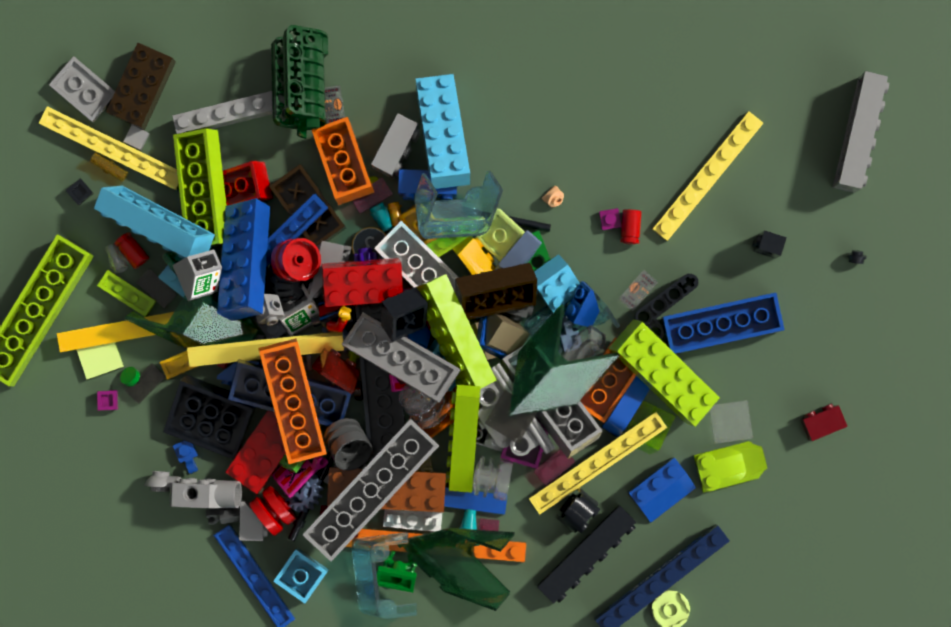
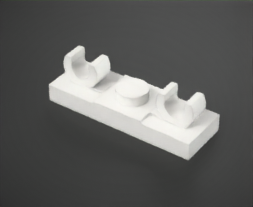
M385 509L383 527L441 532L442 512Z

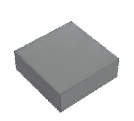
M131 125L123 142L142 151L150 134Z

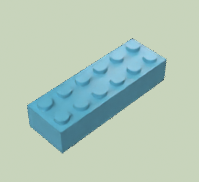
M454 74L416 78V95L431 189L470 185V168Z
M124 186L101 188L94 207L95 210L100 212L101 216L116 220V224L131 228L133 233L144 235L148 241L163 245V249L176 252L178 257L182 259L209 251L215 234Z

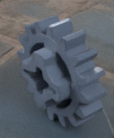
M313 474L309 481L291 498L287 497L285 499L289 503L290 508L298 512H307L308 509H314V503L319 504L317 499L322 498V495L319 493L324 488L319 486L322 480L318 479L319 476L317 474Z

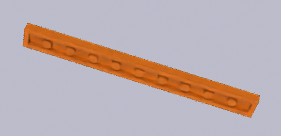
M361 529L358 537H354L345 546L525 562L526 542Z

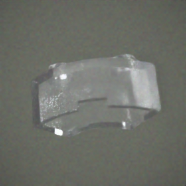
M592 325L576 335L574 338L576 341L570 350L566 349L563 356L561 371L575 380L591 374L594 361L600 354L606 351V335Z

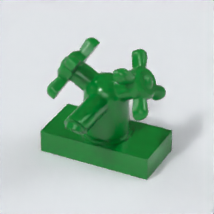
M391 551L389 556L382 558L383 566H378L375 586L413 593L417 576L414 570L417 567V563L412 560L411 554H407L408 563L394 561L392 558L396 552Z

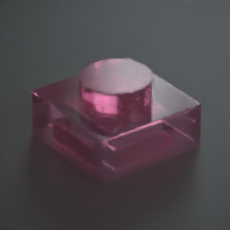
M480 518L478 538L498 540L500 520Z

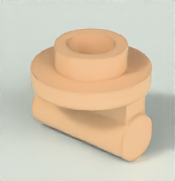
M554 185L541 199L550 207H556L563 202L564 193Z

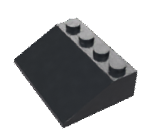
M186 374L178 386L163 432L234 460L239 452L256 407L228 400V390Z

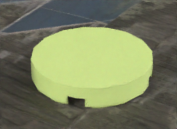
M667 590L654 599L651 612L654 620L660 626L681 627L689 617L690 606L683 594Z

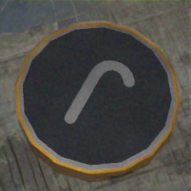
M375 227L361 229L352 240L353 254H358V249L372 248V253H377V260L384 259L374 248L386 237V234Z

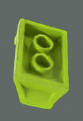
M750 441L693 455L703 493L758 479L767 469L762 446H757Z

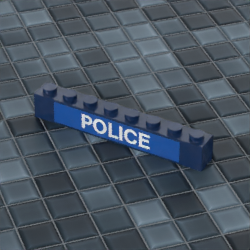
M715 524L594 618L600 627H620L730 540L721 528Z

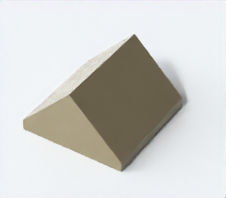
M500 313L487 316V346L509 355L524 345L530 333L519 322Z

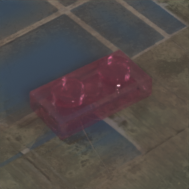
M383 178L372 183L375 193L352 200L360 214L392 195Z
M560 449L540 465L538 469L534 470V473L547 486L575 463V460L572 457L567 459Z

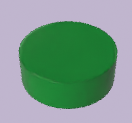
M127 367L121 373L120 380L128 387L134 386L140 379V372L134 367Z

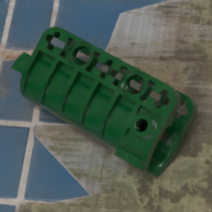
M291 25L284 31L283 37H277L271 43L272 118L277 126L297 129V136L306 139L307 130L318 129L326 124L324 58L328 55V34L319 29ZM291 31H293V34L296 35L294 39L293 35L290 34ZM278 43H281V46H283L280 55H278L280 53V46H277ZM277 59L283 60V68L277 64ZM280 78H281L282 82H284V84L282 85V87H281V82L278 81V79H280ZM278 95L284 96V104L278 100ZM281 113H282V117L285 118L284 121H282V119H281L280 117H278Z

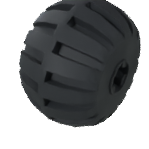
M270 265L266 278L270 294L278 295L282 302L297 301L305 295L301 289L302 284L308 289L310 279L306 281H286L278 277Z

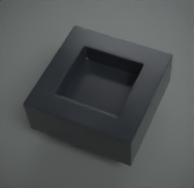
M81 178L66 190L79 206L94 194Z

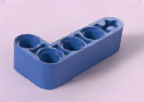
M636 376L601 427L618 438L631 421L650 388Z

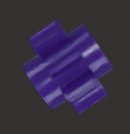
M372 248L358 249V254H354V261L377 260V253H372Z

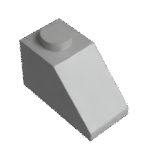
M241 501L239 540L263 541L265 536H268L267 528L257 518L249 503Z

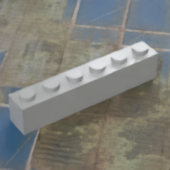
M272 91L172 115L176 133L180 134L200 129H215L272 115ZM278 95V100L284 104V96Z

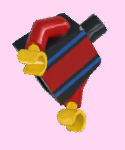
M324 299L318 303L319 313L311 316V322L314 327L323 325L328 332H342L346 328L353 327L356 323L355 305L325 307Z

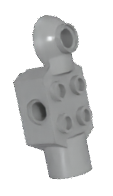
M152 471V476L144 484V486L151 487V491L168 492L170 487L169 502L171 507L239 508L242 499L240 481L204 479L197 482V478L181 479L179 476H169L170 472Z

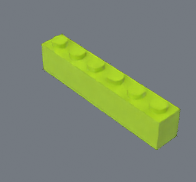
M457 385L456 392H452L451 404H455V409L451 408L450 420H454V424H450L449 436H453V440H449L448 452H452V456H448L447 467L451 468V470L446 473V483H449V491L472 493L480 386Z

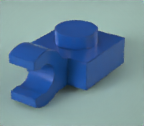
M187 441L173 445L179 463H186L189 474L197 472L198 468L193 459L198 457L195 445Z

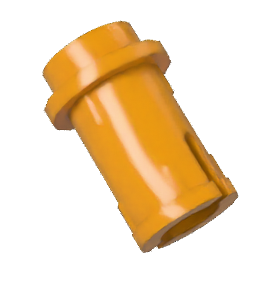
M399 202L388 204L393 227L400 222V219L397 217L401 214L400 208H402V205Z

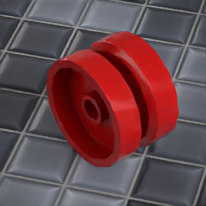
M306 238L284 240L277 244L271 255V266L274 273L286 281H306L311 279L319 271L321 265V254L318 247Z
M270 486L262 492L265 501L256 497L249 505L267 530L276 536L283 530L280 520L284 524L289 525L297 518L285 499Z

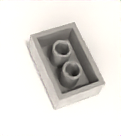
M397 113L371 163L374 170L391 179H394L395 175L399 176V169H403V160H407L411 154L412 149L410 146L412 142L416 143L421 134L418 123Z

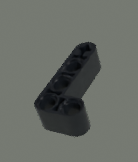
M694 274L684 275L635 313L634 320L639 321V313L645 312L648 315V320L644 324L649 329L652 327L658 328L660 331L658 337L661 339L664 335V329L656 318L695 290L698 286V278ZM686 278L688 280L692 279L693 282L691 284L693 287L689 285L682 291L680 287L687 282ZM671 289L678 291L679 296L677 299L669 297ZM659 300L663 303L661 311L654 309L653 304L655 301Z

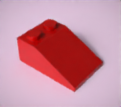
M250 161L223 171L227 206L255 198L261 202L273 199L265 162Z

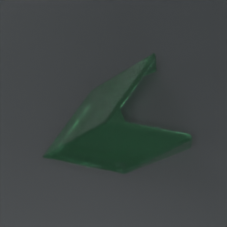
M561 304L518 352L508 417L522 413L530 414L557 409L561 406L576 405L613 368L620 355L612 353L567 361L560 355L558 350L565 307Z
M447 528L395 542L400 548L403 547L410 554L409 557L430 578L433 577L440 584L439 588L445 593L497 611L510 595V591L474 556V546L482 545L501 552L515 536V532Z

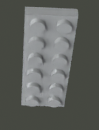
M365 313L361 314L342 343V346L438 403H440L460 372L458 367L406 337L392 342L382 328L381 323Z

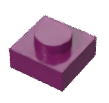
M618 208L599 211L602 231L621 228Z
M118 390L97 391L98 411L118 410Z

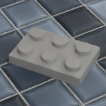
M74 56L49 84L93 123L110 104L115 93L110 86Z

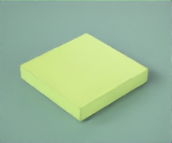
M497 209L475 238L478 237L484 247L496 259L501 261L523 236L525 231L501 209Z
M116 342L77 349L87 380L124 367Z

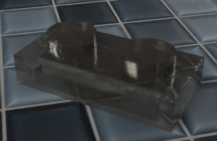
M152 363L140 375L139 381L134 386L128 387L125 391L140 404L166 376Z

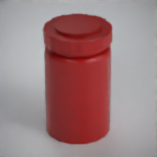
M623 210L621 243L639 244L640 240L638 238H640L642 211Z
M127 232L120 236L114 244L130 265L137 269L148 261L149 256L134 237H131V233Z

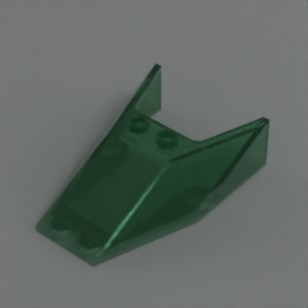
M169 251L162 258L176 274L173 265L181 261L182 258L178 257V254ZM219 286L217 293L188 301L186 296H184L167 324L149 321L135 311H132L124 318L185 348L251 341L258 331V328L249 317L231 321L217 313Z

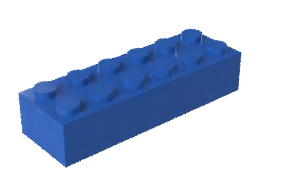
M256 198L225 207L221 258L222 270L217 313L231 321L263 314L270 206Z
M776 292L661 318L667 346L675 354L785 330Z

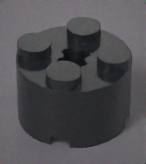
M578 488L577 491L579 493L576 495L572 493L560 508L562 514L560 516L556 515V519L574 533L577 531L582 533L588 526L587 521L591 517L594 518L600 511V508L597 507L598 502L581 488Z

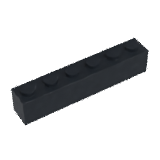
M618 505L537 587L553 604L556 601L560 603L567 596L565 592L570 587L573 590L581 582L579 579L584 574L587 576L593 571V565L597 561L602 562L608 556L607 551L611 547L615 549L622 542L620 538L625 533L629 535L636 528L634 526L636 521Z

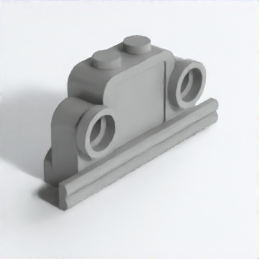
M500 363L492 367L491 369L496 381L480 389L479 402L483 407L480 408L478 413V424L482 430L485 428L488 430L490 435L487 437L492 445L495 446L497 444L501 448H506L510 445L511 451L518 456L528 454L530 450L540 445L545 454L554 450L555 446Z

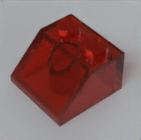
M324 348L312 368L352 394L360 373L355 368L357 364L348 358L344 361L340 358L341 354L333 348L330 351Z

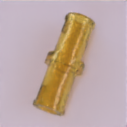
M97 152L91 157L90 163H93L104 170L105 174L109 173L121 182H124L129 174L128 171L117 166L115 161H109Z

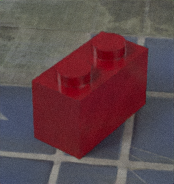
M831 403L821 407L823 411L815 413L814 410L804 414L805 418L800 421L809 441L817 440L848 427L839 405L833 406Z

